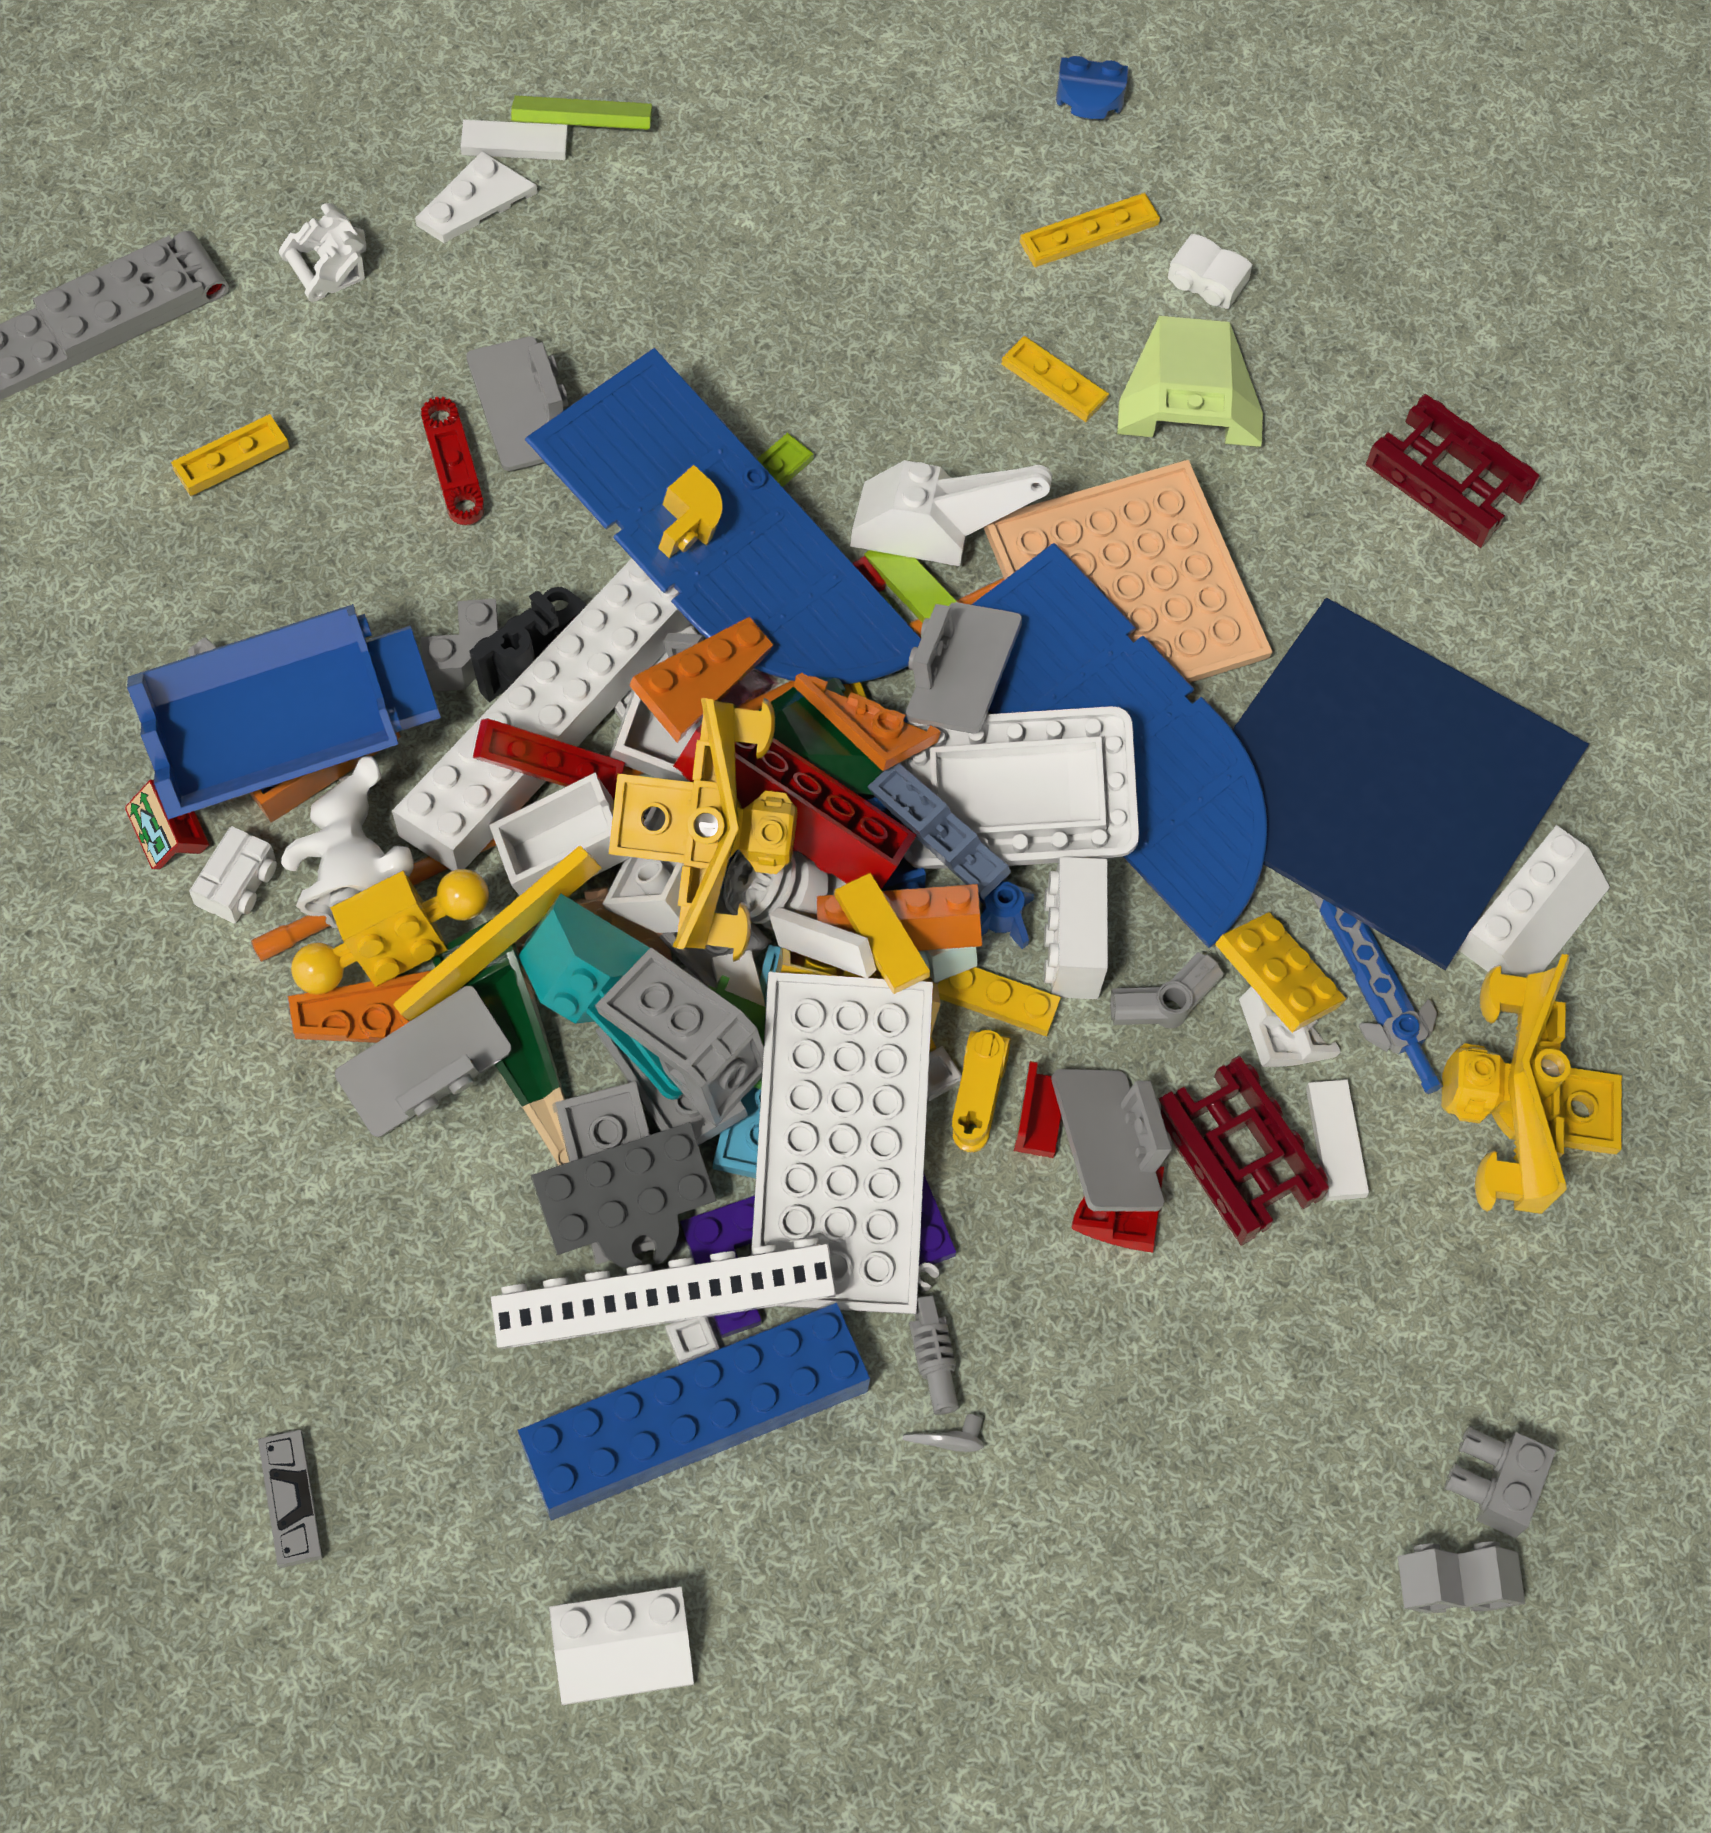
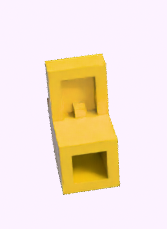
M693 465L668 487L662 504L677 518L664 531L658 548L668 558H671L678 550L686 552L697 539L707 545L715 533L722 514V499L717 487Z

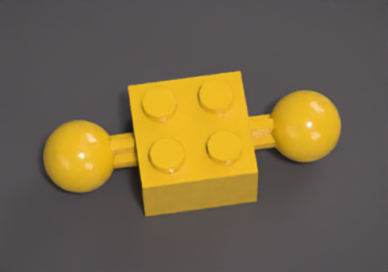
M457 869L449 872L442 878L437 888V896L424 902L405 872L401 871L330 907L344 943L335 948L324 943H311L302 947L292 960V977L297 986L303 991L316 995L325 994L338 986L343 977L344 967L357 961L376 987L447 951L436 921L446 915L455 920L462 921L470 920L480 915L486 908L489 900L488 886L478 873L469 869Z

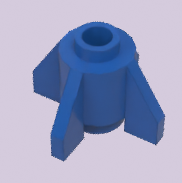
M1002 881L984 899L979 896V900L983 904L980 916L981 935L986 934L988 929L995 933L1010 932V936L1021 949L1028 946L1029 937L1022 919V911L1024 906L1033 901V892L1028 888Z

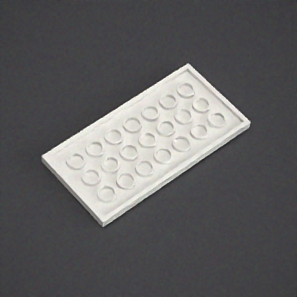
M768 972L752 1248L777 1245L778 1252L794 1249L793 1242L819 1238V1245L828 1244L836 1290V1297L778 1307L821 1309L837 1302L840 1310L916 1314L933 982L920 981L893 994L884 979Z

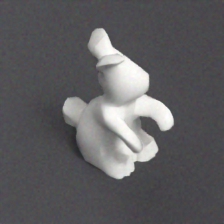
M362 756L353 775L340 778L339 781L341 783L333 787L311 805V821L321 830L296 839L286 847L282 856L281 864L286 870L296 871L301 861L307 857H321L318 881L311 887L302 890L296 907L301 912L310 916H326L325 922L331 925V928L338 927L330 907L401 871H404L407 877H409L414 868L413 856L408 847L394 846L384 854L376 843L365 836L362 830V825L369 810L367 796L370 793L369 788L381 779L378 764L371 756Z

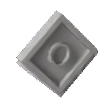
M652 947L595 1005L600 1015L659 1057L667 1076L701 1115L715 1126L726 1117L762 1078L764 1047L756 1026L741 1010Z

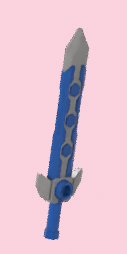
M1310 892L1327 927L1332 931L1355 975V981L1378 1023L1359 1024L1365 1040L1386 1052L1391 1049L1392 1053L1396 1054L1406 1052L1422 1082L1421 1085L1427 1094L1438 1091L1443 1085L1439 1077L1436 1076L1421 1047L1433 1031L1437 1015L1433 1004L1428 999L1417 1014L1369 926Z

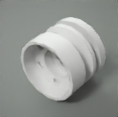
M738 850L729 865L724 880L723 897L726 908L733 915H738V907L741 901L746 904L752 923L762 924L765 928L774 931L769 914L777 907L815 920L817 919V896L827 895L828 875L821 871L814 861L799 851H793L791 862L777 874L755 872L750 862Z

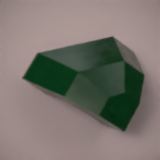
M819 678L828 682L826 689L844 696L843 693L846 689L839 678ZM792 687L770 702L775 715L773 738L857 795H873L868 786L883 771L795 687Z

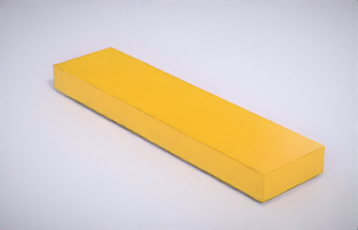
M1144 192L1021 234L1019 242L1035 268L1159 225L1160 217Z

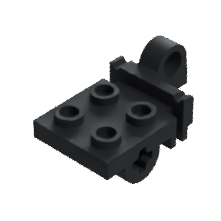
M563 587L551 588L544 594L540 591H535L529 596L531 608H528L520 615L510 618L502 628L491 636L482 638L476 643L474 648L469 650L479 691L489 703L504 693L587 606L583 600ZM562 600L567 602L568 605L562 610H555V606L552 603Z

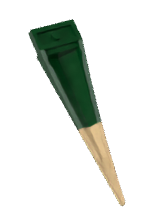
M488 922L445 944L447 951L431 958L434 966L439 965ZM513 943L463 987L471 986L476 990L512 1047L510 1055L496 1063L495 1066L559 1166L568 1163L569 1159L557 1113H554L552 1105L555 1102L565 1100L530 980L519 958L517 947Z

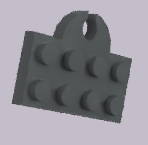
M690 1122L531 1175L556 1255L597 1242L603 1255L616 1266L622 1268L642 1265V1261L636 1258L632 1252V1243L639 1236L649 1237L654 1242L655 1251L653 1259L656 1265L663 1262L676 1245L679 1234L677 1214L716 1201Z

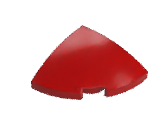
M1160 1166L1156 1171V1175L1162 1192L1164 1167ZM1084 1197L1074 1214L1072 1229L1105 1243L1153 1253L1159 1211H1093L1087 1206Z

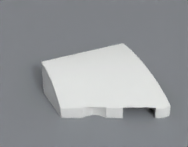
M1252 986L1240 997L1239 1001L1262 1067L1300 1065L1335 1058L1341 1053L1336 1042L1327 1045L1313 1028L1318 1023L1317 1020L1292 1033Z

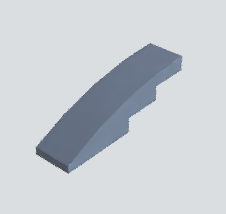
M900 763L883 771L868 786L873 795L907 829L917 835L916 838L966 885L978 884V895L982 899L1011 873L1009 866L980 841L979 836L950 811L949 806Z

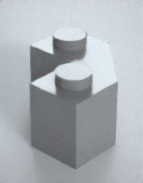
M496 598L457 601L459 634L421 637L422 662L432 692L463 690L475 680V672L469 650L474 648L479 640L489 637L499 630Z
M1480 1542L1474 1544V1551L1460 1554L1440 1550L1439 1544H1421L1414 1546V1553L1398 1556L1404 1609L1423 1613H1444L1446 1609L1453 1607H1471V1611H1492L1525 1604L1518 1552L1501 1548L1499 1542Z

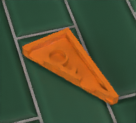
M803 673L796 675L794 687L882 771L895 766L938 742L941 731L936 727L930 725L927 731L904 722L905 714L885 709L879 703L853 692L850 693L848 698L826 689L828 682L815 676H807Z

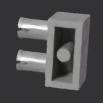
M1468 1426L1462 1437L1464 1442L1460 1443L1458 1451L1493 1465V1475L1488 1480L1454 1464L1448 1475L1450 1479L1446 1481L1444 1489L1478 1503L1480 1510L1476 1518L1477 1521L1517 1538L1529 1527L1556 1450L1517 1432L1509 1440L1505 1439L1502 1442Z

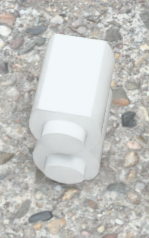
M1191 234L1170 262L1168 279L1180 290L1198 293L1212 306L1229 309L1249 281L1252 263L1233 251L1221 249L1213 241L1203 236Z

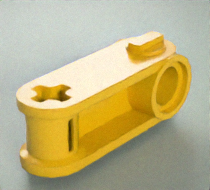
M971 1030L966 1045L963 1072L952 1117L953 1140L965 1152H977L987 1144L1001 1080L1004 1077L1008 1062L1011 1038L1000 1036L991 1030L980 1032ZM969 1124L976 1125V1128L973 1129L972 1134L965 1133V1130L968 1129Z

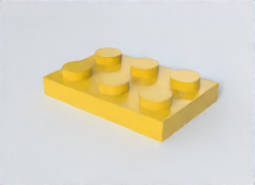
M1270 912L1223 934L1215 943L1218 949L1292 1033L1336 1010L1346 1000L1334 982L1322 972L1310 958L1309 954L1299 946L1285 930L1282 923L1276 920Z

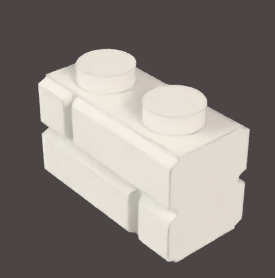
M233 826L229 827L189 890L194 905L232 923H236L242 913L245 915L249 914L257 899L256 890L262 881L267 883L276 870L277 862L275 861L272 846L268 842L255 836L251 837L248 833Z

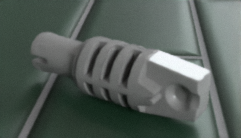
M933 1296L918 1297L916 1314H914L916 1321H910L909 1326L919 1375L923 1379H927L934 1414H949L957 1411L959 1406L951 1375L955 1372L956 1363L946 1318L938 1317Z

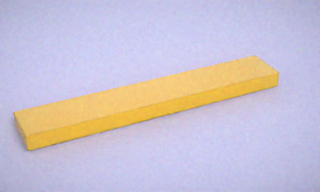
M581 845L578 846L397 999L393 1004L402 1016L412 1021L457 992L510 945L542 920L560 893L569 897L601 870L602 867Z

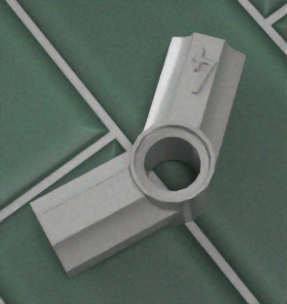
M1197 952L1170 982H1166L1161 987L1114 988L1111 991L1110 1004L1113 1025L1159 1024L1165 1028L1179 1027L1184 1023L1191 1010L1220 981L1224 973L1219 968L1218 963L1209 955ZM1164 1001H1174L1178 1003L1181 1009H1170L1164 1004Z

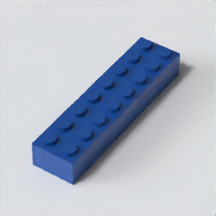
M836 1302L518 1429V1434L549 1518L552 1521L867 1393L870 1377Z

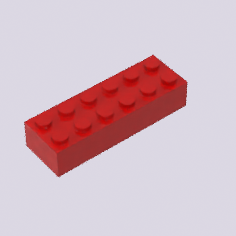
M702 723L695 730L673 766L681 771L682 775L690 782H694L692 778L697 740L700 741ZM773 738L768 752L758 759L756 757L757 744L735 742L736 793L742 809L756 800L764 791L786 793L797 808L793 851H799L814 861L821 871L833 874L846 884L871 873L879 888H883L917 836L915 833L775 738Z

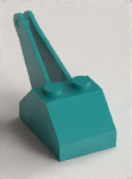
M560 893L529 936L519 954V958L540 1003L575 1024L596 1022L649 1078L664 1097L671 1100L680 1098L683 1093L664 1072L659 1057L600 1015L595 1006L650 948Z

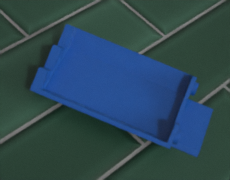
M354 604L128 676L127 689L141 722L140 735L154 768V784L168 819L398 745L396 732L441 718L411 625L366 640L367 637L372 636L365 613L357 615Z

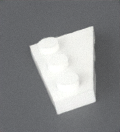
M481 151L415 217L416 226L445 243L479 225L481 219L496 211L501 213L511 208V203L523 197L528 199L537 194V185Z

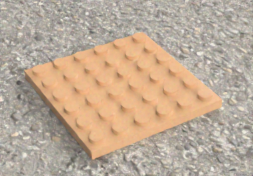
M1189 459L1026 506L983 527L1004 579L1055 543L1136 627L1128 637L1135 642L1141 636H1144L1188 683L1269 659L1273 653Z

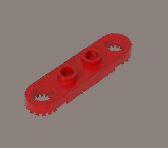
M439 396L435 397V399L430 398L429 402H425L421 408V417L448 516L453 522L460 525L474 524L484 514V501L456 404L451 399L447 400L443 396L442 398H439ZM436 411H445L450 415L447 417V420L444 419V422L440 420L438 423L437 420L434 422L432 418L430 419V416ZM463 500L475 503L473 510L470 509V512L465 511V513L462 510L459 512V509H456L455 506Z

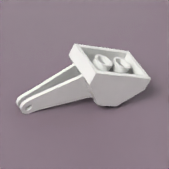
M904 460L864 482L852 529L850 547L960 566L966 536L1046 496L1050 491L1052 473L1045 466L1034 465L1014 470L951 478L942 467Z

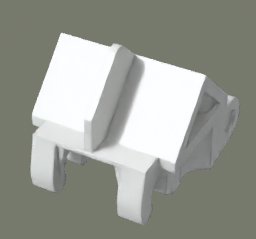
M324 203L321 206L325 214L321 220L312 218L309 222H305L298 233L290 232L279 249L281 258L289 262L304 285L305 295L310 302L324 298L328 292H338L365 279L363 261L360 255L367 249L365 233L363 229L353 227L342 209L330 203ZM315 250L321 257L314 267L316 271L315 276L302 258V252L309 253Z

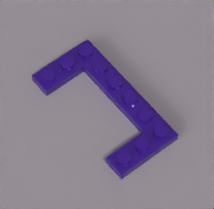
M924 1172L919 1266L924 1263L936 1264L956 1256V1250ZM755 1196L680 1221V1227L691 1257L694 1260V1265L711 1262L710 1255L735 1251L736 1248L752 1243ZM757 1309L714 1316L721 1338L761 1325V1318Z

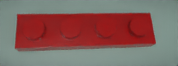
M489 718L481 719L473 753L474 759L564 787L596 773L613 800H615L617 775L623 774L625 764L623 761Z

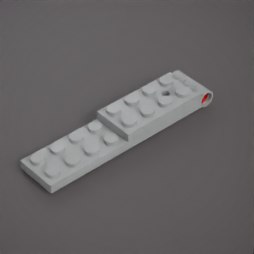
M183 231L174 236L173 239L168 235L33 298L35 308L1 323L0 400L208 302H214L224 297L229 290V285L195 233Z

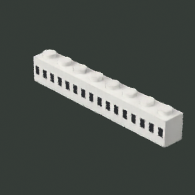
M819 1238L795 1241L793 1242L794 1249L778 1252L777 1245H766L752 1248L753 1256L736 1258L735 1251L712 1254L710 1255L711 1262L694 1265L693 1258H684L668 1261L669 1269L652 1271V1265L647 1264L626 1268V1276L611 1278L610 1271H601L585 1274V1282L569 1284L568 1277L545 1280L543 1281V1289L527 1291L526 1284L502 1287V1295L491 1297L497 1348L520 1347L836 1297L828 1244L819 1245Z

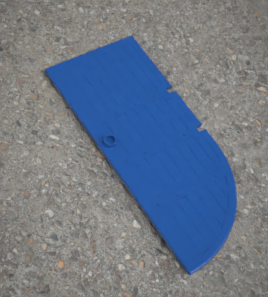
M655 348L525 438V441L605 529L610 528L615 523L622 529L613 538L663 593H666L672 587L680 593L671 602L704 637L709 638L748 617L755 622L773 644L769 654L754 667L755 669L791 681H795L796 675L803 673L817 678H839L842 684H852L881 678L909 666L911 650L913 647L919 646L921 638ZM695 465L717 487L722 499V514L715 533L707 545L697 539L686 552L678 550L671 558H668L658 548L664 531L677 518L662 504L668 487Z
M1053 543L971 604L1020 614L1022 618L1021 628L988 712L990 714L1112 706L1120 707L1130 715L1133 728L1139 840L1135 850L1123 857L1195 935L1210 948L1239 918L1248 904L1261 874L1267 844V814L1259 777L1243 744L1224 719L1203 697H1200L1193 704L1186 698L1194 691V688L1144 636H1141L1135 642L1128 637L1136 627L1070 558Z

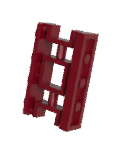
M1423 394L1419 398L1417 405L1409 410L1405 421L1415 430L1403 442L1387 432L1384 437H1380L1372 445L1365 465L1479 548H1482L1489 541L1492 533L1496 532L1505 516L1494 508L1495 505L1505 495L1521 505L1533 493L1540 475L1530 465L1521 462L1504 450L1499 443L1490 440L1476 430L1471 423L1462 420L1452 413L1440 401L1434 400L1427 394ZM1430 430L1444 439L1438 447L1424 438ZM1413 448L1427 457L1421 465L1407 455ZM1447 453L1473 471L1461 484L1436 466ZM1488 471L1502 480L1496 489L1482 479ZM1471 490L1485 499L1479 507L1465 497Z
M1238 1055L1231 1060L1229 1065L1217 1068L1214 1078L1221 1089L1195 1103L1185 1087H1182L1175 1094L1171 1091L1158 1099L1161 1105V1116L1164 1126L1170 1134L1171 1141L1242 1246L1255 1239L1256 1235L1261 1231L1263 1233L1268 1230L1272 1225L1273 1219L1265 1209L1267 1206L1292 1193L1301 1208L1305 1209L1314 1202L1316 1204L1321 1201L1329 1187L1327 1185V1176L1322 1167L1317 1163L1313 1164L1306 1154L1305 1144L1297 1131L1290 1130L1283 1120V1113L1278 1102L1273 1097H1268L1260 1086V1078L1254 1067L1250 1064H1245L1241 1056ZM1239 1091L1251 1109L1233 1118L1223 1103L1234 1098ZM1209 1111L1218 1127L1206 1133L1203 1139L1192 1120ZM1247 1126L1266 1155L1239 1170L1221 1143V1140ZM1284 1157L1296 1176L1278 1185L1268 1169L1280 1163ZM1254 1178L1264 1194L1251 1200L1249 1205H1247L1236 1187Z

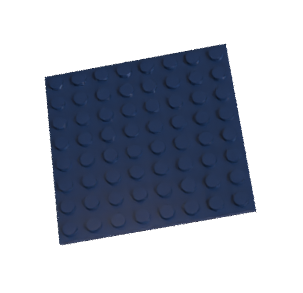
M1327 597L1232 729L1243 744L1255 767L1264 795L1267 814V844L1263 864L1445 971L1589 746V743Z

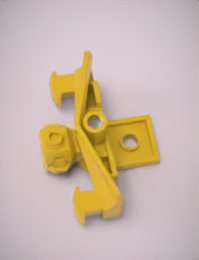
M701 698L703 719L700 741L697 740L692 778L694 782L618 774L608 854L684 863L678 906H681L678 934L672 947L677 949H706L708 945L734 948V962L740 960L749 945L751 917L746 904L741 901L738 907V915L715 912L729 859L738 849L750 862L755 872L777 874L792 859L797 808L791 802L788 795L781 792L764 791L744 809H742L737 799L735 742L757 744V759L763 757L768 752L775 731V715L770 701L764 698L762 710L755 711L738 709L736 705ZM651 807H658L665 814L664 825L656 831L648 829L643 822L645 811Z
M1561 954L1558 965L1555 968L1545 972L1528 974L1526 978L1501 974V965L1491 968L1481 986L1480 1008L1485 1020L1491 1024L1496 1021L1500 1011L1518 1014V1026L1516 1027L1518 1032L1515 1035L1516 1042L1512 1063H1505L1500 1055L1488 1052L1484 1046L1464 1043L1449 1057L1442 1073L1441 1107L1449 1114H1455L1460 1121L1478 1124L1492 1114L1503 1133L1509 1139L1515 1140L1513 1143L1516 1148L1513 1151L1516 1155L1513 1159L1516 1163L1497 1161V1152L1493 1151L1487 1153L1478 1166L1475 1177V1194L1480 1207L1487 1212L1492 1209L1496 1199L1514 1201V1210L1542 1214L1567 1190L1566 1181L1559 1162V1158L1564 1154V1147L1608 1154H1618L1621 1151L1622 1075L1571 1068L1567 1056L1560 1051L1561 1042L1565 1039L1566 1003L1555 1000L1569 965V955ZM1579 1101L1586 1105L1589 1112L1588 1117L1582 1118L1577 1116L1571 1109V1102Z

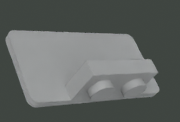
M530 336L470 350L466 354L467 363L502 468L505 471H512L544 463L543 459L525 441V438L563 412L564 406H568L565 387L563 384L557 385L555 377L558 376V369L554 356H547L543 342L537 343L536 339Z
M958 602L952 603L949 606L935 604L930 619L925 618L923 621L919 646L913 647L909 657V669L914 671L916 687L906 710L907 720L913 723L971 734L978 733L983 726L1021 628V615L1015 612Z
M465 986L338 1067L335 1071V1077L370 1133L375 1137H382L413 1116L417 1115L419 1118L430 1113L439 1106L438 1100L452 1092L453 1095H456L470 1087L474 1083V1077L510 1055L512 1047L476 990L471 986Z
M1057 1069L1052 1075L1051 1080L1087 1206L1093 1211H1159L1164 1205V1198L1156 1171L1172 1150L1170 1134L1165 1129L1161 1116L1160 1101L1155 1096L1151 1081H1136L1130 1089L1127 1076L1122 1071Z

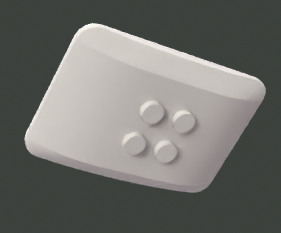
M1110 706L987 714L981 730L975 734L936 727L941 731L937 743L900 762L905 769L949 806L950 811L979 836L980 841L1008 866L1058 863L1059 857L1096 859L1122 857L1133 852L1138 845L1139 829L1133 728L1130 715L1120 707ZM907 722L925 731L930 727L929 725ZM916 837L904 855L905 860L915 868H948Z

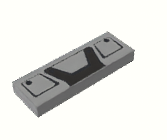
M297 1430L258 1439L278 1567L284 1568L323 1559L302 1431Z

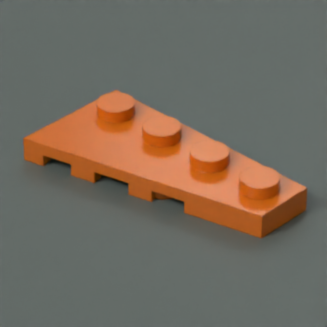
M748 617L633 676L629 686L678 743L686 735L687 731L703 718L701 698L720 702L738 681H741L769 654L773 644L755 622Z
M430 971L397 976L376 987L370 981L336 987L325 994L303 993L288 996L295 1039L379 1042L410 1022L398 1012L393 1004Z

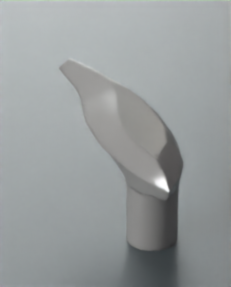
M968 1414L966 1415L962 1432L903 1435V1440L952 1451H978L984 1448L983 1442L978 1438L982 1419L977 1415Z

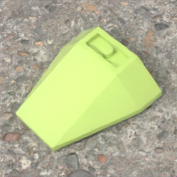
M1159 316L1119 400L1117 434L1153 437L1157 421L1224 426L1225 444L1261 447L1263 412L1230 322Z

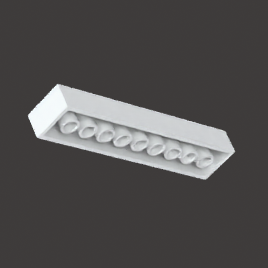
M631 558L392 810L399 837L452 871L465 869L494 838L489 825L520 810L546 782L539 778L474 759L473 753L481 719L489 718L578 747L630 691L631 687L629 685L633 676L652 667L666 652L663 641L667 634L680 633L690 626L691 623L671 602L680 593L674 587L663 593Z

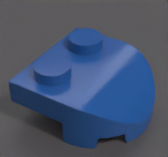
M1081 56L1061 57L1056 93L1057 104L1061 106L1066 103L1071 106V113L1073 115L1089 119H1104L1107 112L1111 110L1119 114L1124 104L1128 66L1121 65L1119 62L1112 60L1095 62L1088 61Z

